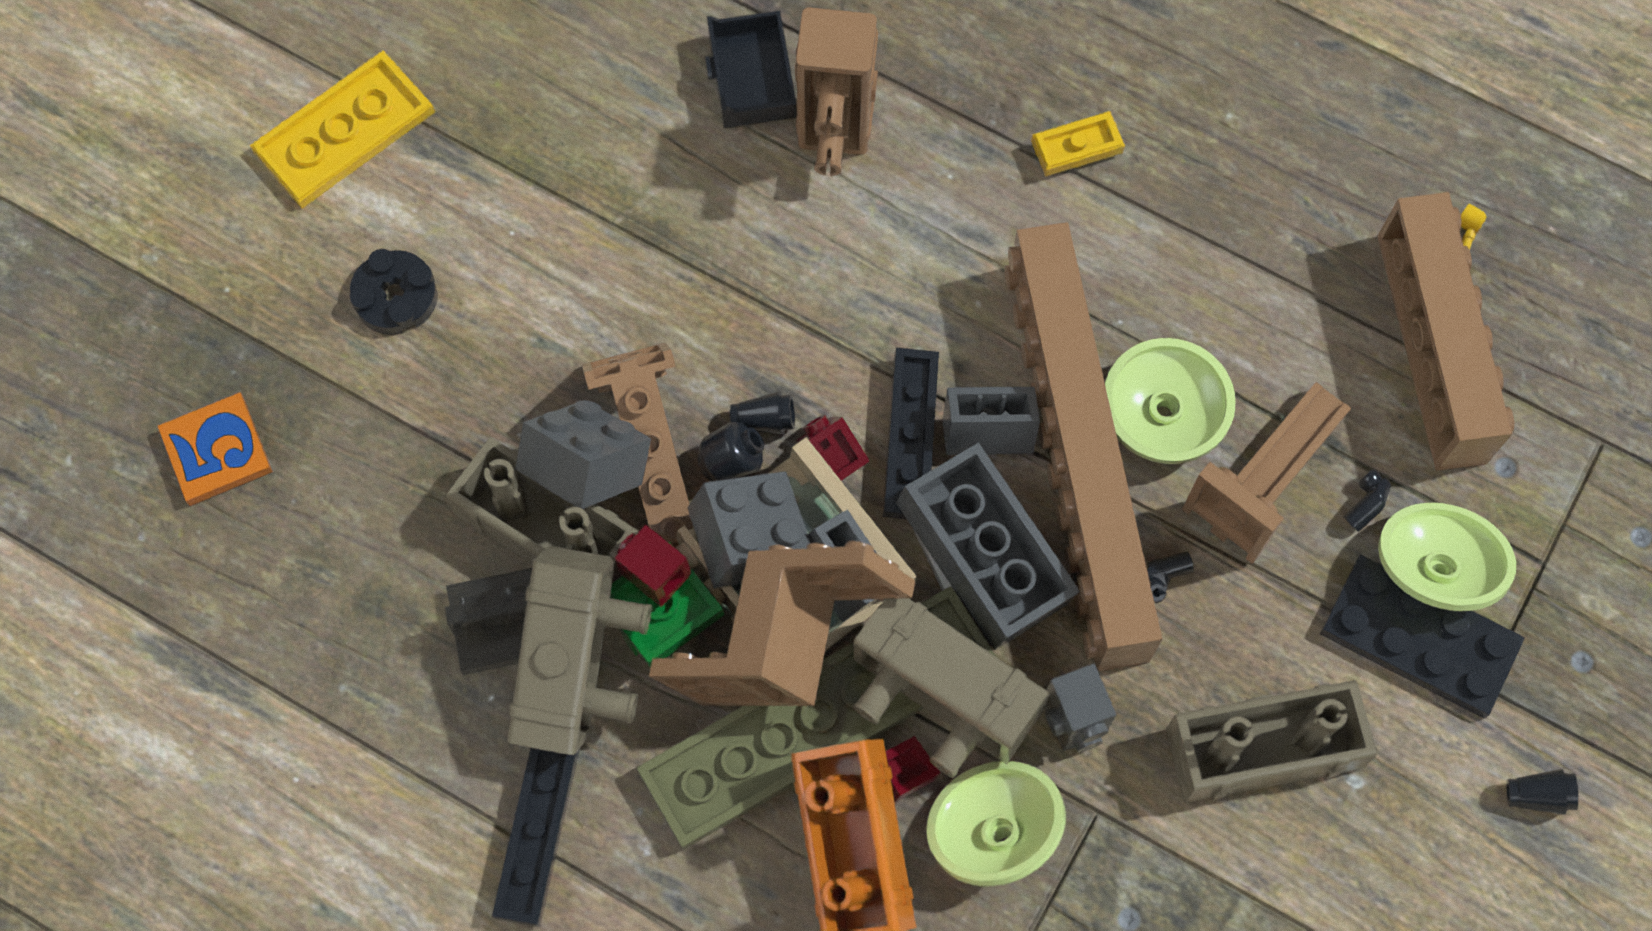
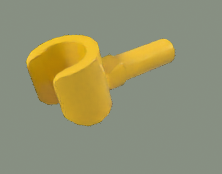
M1468 204L1461 214V228L1466 230L1462 237V243L1469 250L1476 234L1486 220L1484 211L1472 204Z

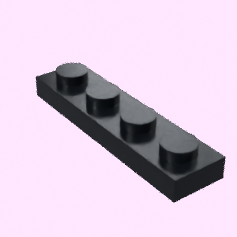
M898 347L895 349L882 517L906 519L896 504L898 497L906 485L932 470L939 352Z
M530 748L492 917L496 920L539 928L541 926L580 748L574 755Z

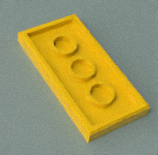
M383 50L253 142L250 147L258 159L303 209L435 113L431 102Z

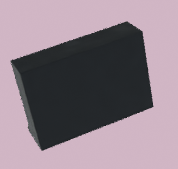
M780 10L723 19L707 16L712 57H705L708 80L716 79L724 128L797 118V101Z

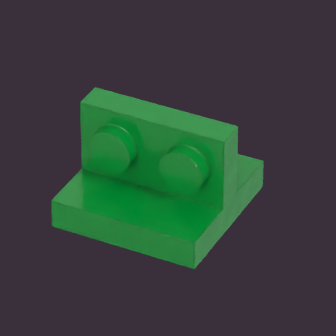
M691 568L692 575L662 607L623 576L612 583L611 599L644 605L650 604L652 606L650 623L646 634L620 629L625 643L635 656L640 654L650 668L652 659L667 658L725 615L721 605Z

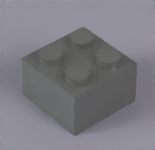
M582 400L573 405L547 412L542 416L523 422L515 469L575 507L584 509L642 485L651 438L636 430L631 423L619 420L605 412L597 403Z
M786 471L705 482L687 507L713 588L742 584L749 551L768 550L771 545H782L792 549H806L807 545L811 543Z

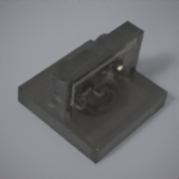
M532 568L446 586L449 606L445 607L447 624L455 636L460 670L463 675L518 664L527 600H525L526 591L530 585Z

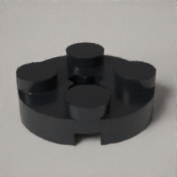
M382 248L373 251L369 255L368 260L358 267L350 284V301L362 322L368 328L387 335L401 334L403 329H408L413 325L417 328L425 323L432 315L438 300L437 287L430 267L417 255L402 250L389 251ZM393 284H399L404 292L402 297L395 295L392 300H387L385 289Z

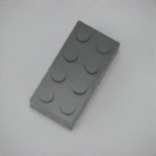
M979 442L906 485L898 497L896 504L994 650L999 649L1067 606L1080 593L1074 581Z

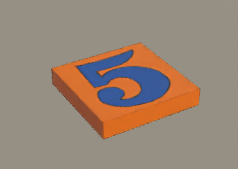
M241 393L158 425L185 501L189 506L273 472Z

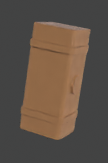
M810 7L805 8L802 12L795 63V80L797 81L796 133L798 134V146L801 149L817 150L814 169L821 175L826 176L828 160H830L831 166L830 176H836L842 171L843 153L863 155L868 151L878 80V70H875L878 44L877 17L871 13Z

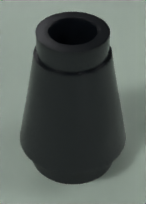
M781 391L742 401L738 404H731L730 421L742 423L748 428L755 429L757 432L784 434L785 430L795 429L793 397L791 394L782 395Z
M1563 769L1517 777L1516 779H1507L1506 795L1509 807L1566 815L1568 810H1578L1579 792L1575 773H1564Z

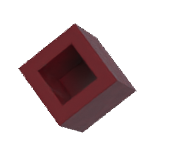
M647 525L637 534L632 533L626 537L620 544L617 556L615 557L620 574L660 607L692 575L687 557Z

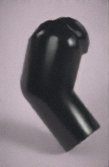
M1370 470L1359 481L1360 488L1367 494L1343 516L1357 532L1373 520L1384 509L1391 484L1388 478L1383 479L1377 470Z
M1188 551L1154 559L1147 563L1146 568L1154 603H1160L1166 598V590L1171 578L1193 573V562Z

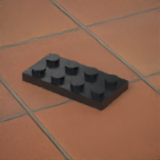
M1361 554L1356 559L1320 632V635L1483 719L1490 715L1525 637L1474 611L1445 610L1416 600L1393 582L1383 565Z

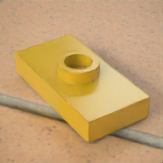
M1110 111L1032 134L1031 143L1045 177L1121 154L1125 149V144Z

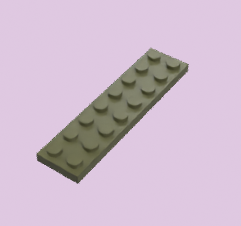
M951 586L921 603L928 608L927 611L996 657ZM853 643L823 659L814 706H742L638 766L637 771L681 848L685 850L794 786L795 777L791 759L792 753L861 740H872L924 708L899 691L877 724H873L859 715L853 709V705L858 702L876 675L854 661Z

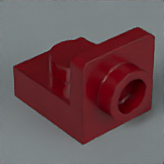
M823 414L807 423L803 427L806 433L796 440L799 443L807 437L841 481L870 462L843 417L827 418Z
M915 736L886 751L888 767H891L893 779L890 780L895 805L901 799L933 782L941 774L939 769L930 762L931 758Z

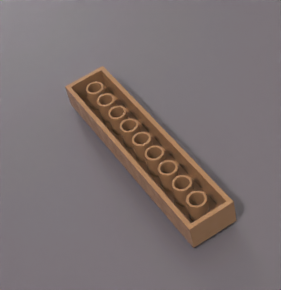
M1069 223L1019 229L1016 231L1014 246L1008 247L1009 265H1005V280L1008 290H1015L1017 304H1013L1014 322L1017 330L1023 329L1026 343L1021 344L1022 360L1025 369L1032 368L1034 382L1030 383V387L1035 386L1037 404L1043 419V423L1039 424L1038 429L1042 449L1049 448L1052 463L1047 464L1049 486L1051 490L1058 489L1061 503L1056 505L1057 524L1060 531H1067L1070 545L1064 549L1066 566L1069 573H1076L1080 593L1074 598L1077 615H1085L1088 632H1083L1084 651L1087 659L1094 658L1097 671L1150 663L1163 639Z

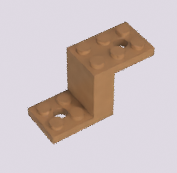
M847 542L845 547H830L824 544L810 543L806 549H792L782 545H771L768 550L749 551L728 653L712 652L709 654V658H698L687 653H674L672 658L652 659L649 677L703 706H814L834 600L912 598L915 580L899 570L897 563L882 558L874 552V548L871 545L863 542Z

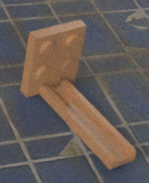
M664 342L582 364L588 390L597 388L599 393L612 390L620 420L631 423L636 430L651 438L643 482L638 488L649 528L676 548L679 546L677 530L685 526L689 531L693 528V524L687 508L689 501L656 378L667 375L666 369L676 367L670 347Z
M1315 382L1237 476L1229 469L1224 467L1218 468L1209 462L1198 475L1182 510L1188 515L1193 510L1213 526L1210 530L1211 533L1223 542L1227 538L1232 540L1248 553L1245 559L1253 564L1264 551L1284 519L1278 514L1274 502L1352 408Z

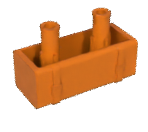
M861 740L792 753L791 759L795 777L794 787L795 793L798 795L816 902L814 906L816 917L819 920L820 931H908L916 928L911 900L914 897L912 887H909L890 780L893 779L891 767H888L884 740Z

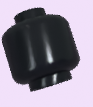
M729 422L701 440L697 457L699 468L703 475L711 482L749 477L762 467L764 442L755 429L748 428L739 422Z

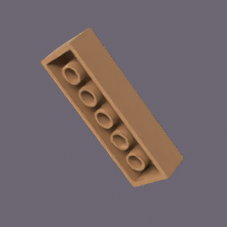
M1449 192L1398 198L1377 236L1436 471L1488 464L1511 437L1515 425L1513 412L1510 407L1505 406L1502 395L1504 385L1503 374L1500 367L1494 365L1491 353L1493 346L1492 332L1489 326L1483 323L1480 311L1482 308L1481 291L1477 285H1473L1470 274L1472 266L1471 253L1467 246H1463L1460 236L1461 215L1459 209L1453 207Z

